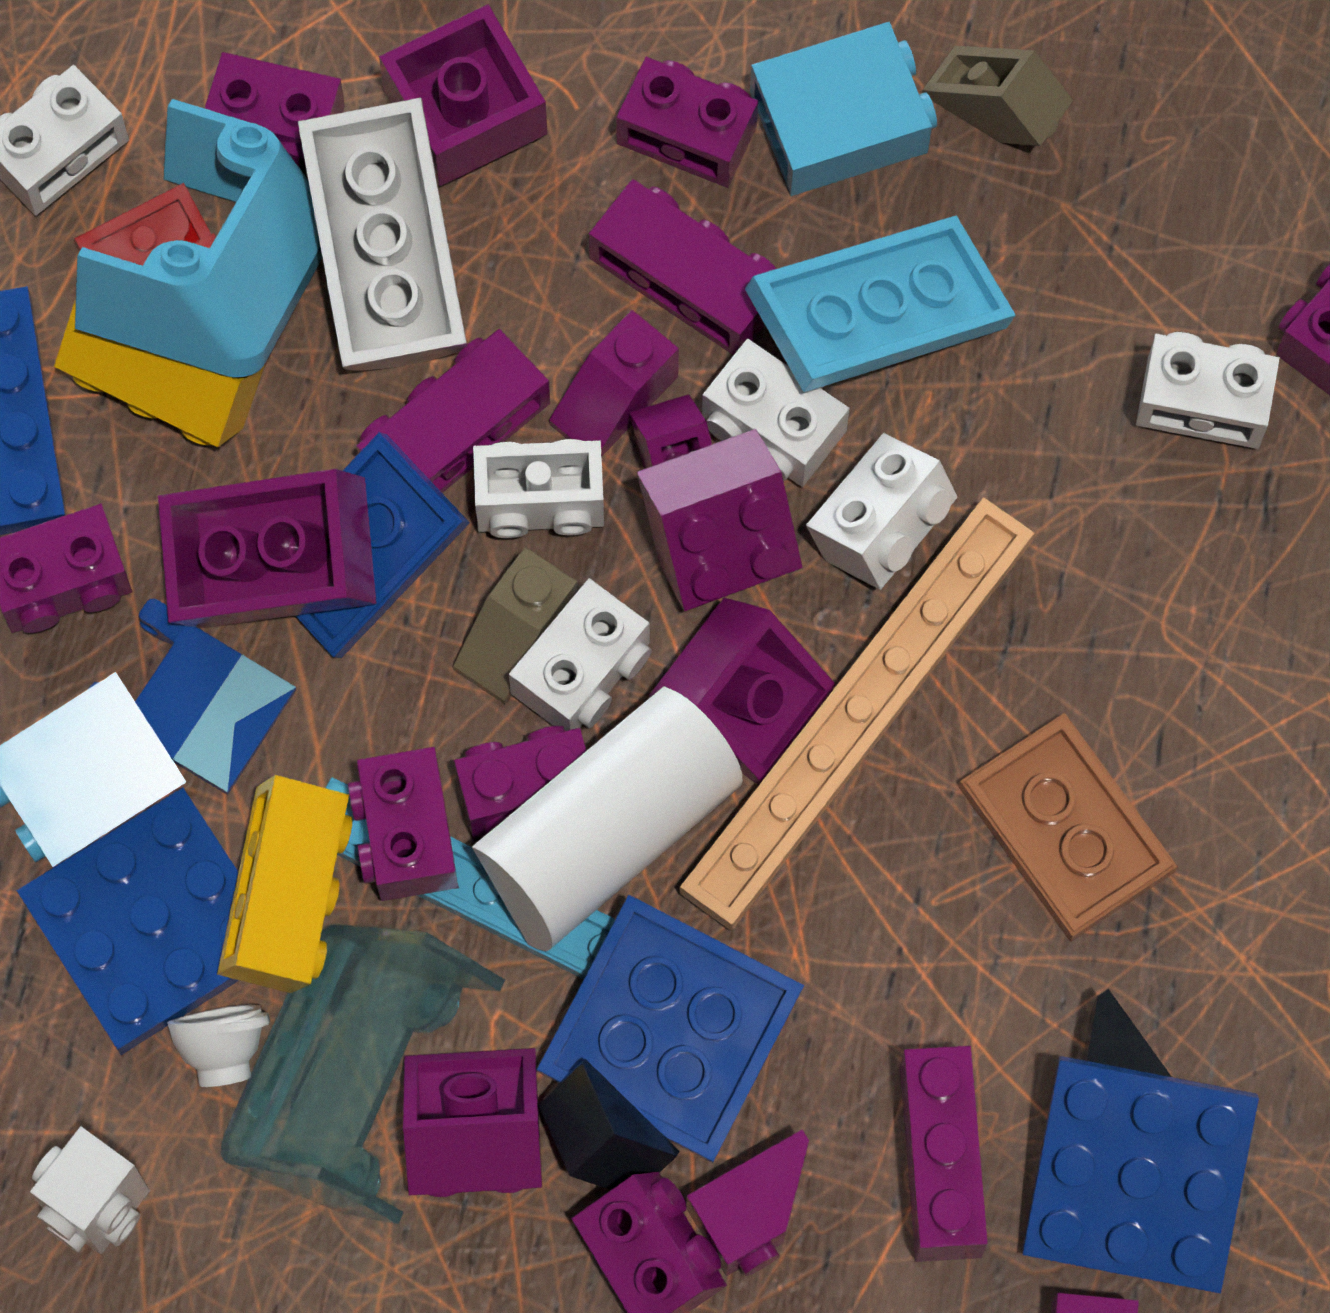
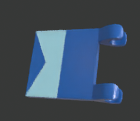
M149 599L139 612L140 626L148 634L171 644L172 647L135 702L173 762L228 795L296 692V687L198 627L169 623L167 605L157 599ZM94 682L90 685L88 689L98 684L99 682Z

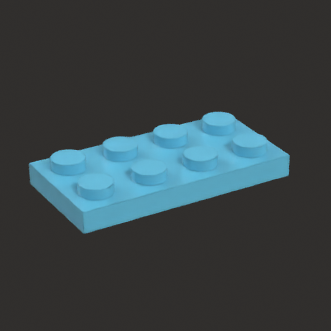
M957 215L755 275L745 289L803 392L1006 329L1016 316Z

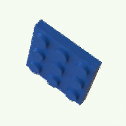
M183 787L16 890L120 1055H123L167 1027L169 1020L183 1017L240 981L217 975L238 870Z
M628 895L541 1060L537 1072L560 1083L586 1059L669 1141L713 1163L804 985Z
M1059 1056L1022 1248L1023 1255L1221 1294L1259 1101L1257 1093Z

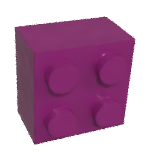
M489 4L379 56L383 89L391 103L416 98L422 99L439 187L547 135L546 101Z
M756 429L637 472L660 567L684 612L803 568L782 472Z

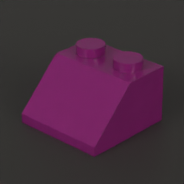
M724 597L649 696L652 697L662 687H667L683 695L696 705L726 739L738 760L742 774L760 785L837 685L769 609Z
M535 1048L404 1056L403 1134L409 1196L430 1195L434 1197H448L456 1193L479 1191L515 1193L523 1189L542 1188Z

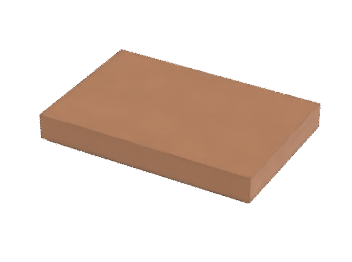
M1065 713L971 773L959 783L961 792L1070 942L1174 874L1178 866Z

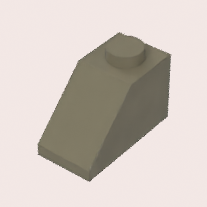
M954 46L922 90L923 93H928L934 103L998 142L1041 146L1056 131L1060 118L1073 102V99L1035 50Z
M525 547L488 595L453 665V670L503 704H506L512 696L509 673L578 592V581Z

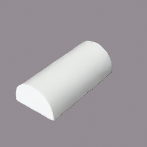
M416 98L298 121L342 367L347 370H375L399 367L448 356L467 347L422 99Z
M662 687L473 845L472 848L528 945L541 951H549L739 789L743 781L741 768L728 742L712 721L683 695L667 687Z

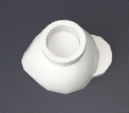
M248 1004L211 1009L169 1020L167 1024L172 1041L183 1061L197 1069L199 1086L214 1087L238 1083L252 1077L249 1060L257 1052L261 1029L269 1025L270 1018L268 1012H261V1005Z

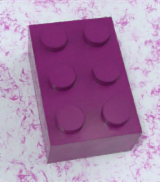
M330 469L158 495L169 623L208 628L376 604L365 477L338 469Z

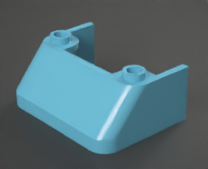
M172 99L167 107L164 180L179 185L184 183L186 187L236 203L210 248L183 240L166 242L154 248L142 266L82 247L77 255L75 329L224 376H250L258 372L265 365L323 258L309 181L275 134L267 128Z

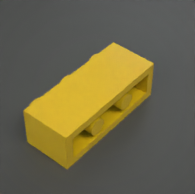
M74 301L54 364L55 368L72 375L73 380L83 388L98 392L104 391L126 402L128 408L140 416L159 418L181 429L182 434L187 439L198 444L219 447L243 430L265 365L258 372L250 376L228 377L75 329L76 301Z
M274 775L256 787L217 975L288 993H293L310 985L312 979L319 977L327 953L326 941L320 940L324 917L330 916L333 912L339 894V879L333 877L337 853L341 854L345 850L352 830V817L345 815L349 794Z

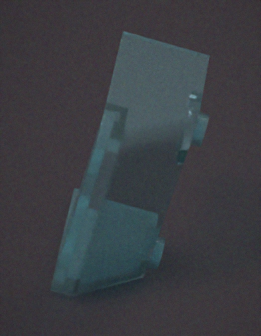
M331 925L321 932L320 940L327 943V953L323 969L317 979H312L310 985L287 994L252 1071V1077L248 1080L224 1133L221 1144V1156L226 1163L248 1175L342 1214L399 1224L404 1212L376 1197L381 1184V1176L379 1174L380 1163L376 1155L362 1148L413 1032L430 1033L439 1027L447 1025L458 1011L460 994L463 988L500 992L505 979L427 932Z

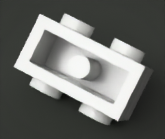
M74 64L60 76L53 75L48 77L36 88L29 101L14 113H5L0 116V179L37 216L129 141L122 113Z
M1173 332L1167 336L1155 333L1148 356L1136 426L1259 449L1268 427L1280 357L1265 355L1264 351L1260 348L1247 344L1223 347L1203 343L1201 338L1190 333Z
M748 338L703 393L702 415L707 421L709 431L716 438L723 441L756 429L779 466L783 481L790 478L801 487H804L847 431L849 407L821 388L803 392L789 366Z
M883 433L806 526L826 562L881 590L894 573L907 564L914 549L933 526L946 517L951 505L957 499V495L940 460Z
M565 439L553 443L530 444L500 442L492 445L473 446L478 532H490L493 536L499 538H516L526 535L528 530L554 529L556 533L561 535H581L591 531L592 527H604L601 440L582 441Z
M588 578L509 673L511 694L553 726H563L565 731L580 728L582 724L588 728L593 727L608 709L612 701V697L608 693L622 676L631 680L647 662L652 652V649L648 647L650 643V623Z
M81 1126L62 1150L55 1146L43 1157L32 1176V1179L37 1183L30 1191L43 1208L37 1215V1218L48 1226L46 1229L52 1235L77 1253L87 1244L100 1255H102L110 1243L117 1247L130 1235L141 1216L136 1209L150 1192L135 1165Z

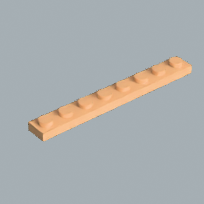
M982 498L680 886V894L730 931L735 928L1033 542L1035 533L986 498Z

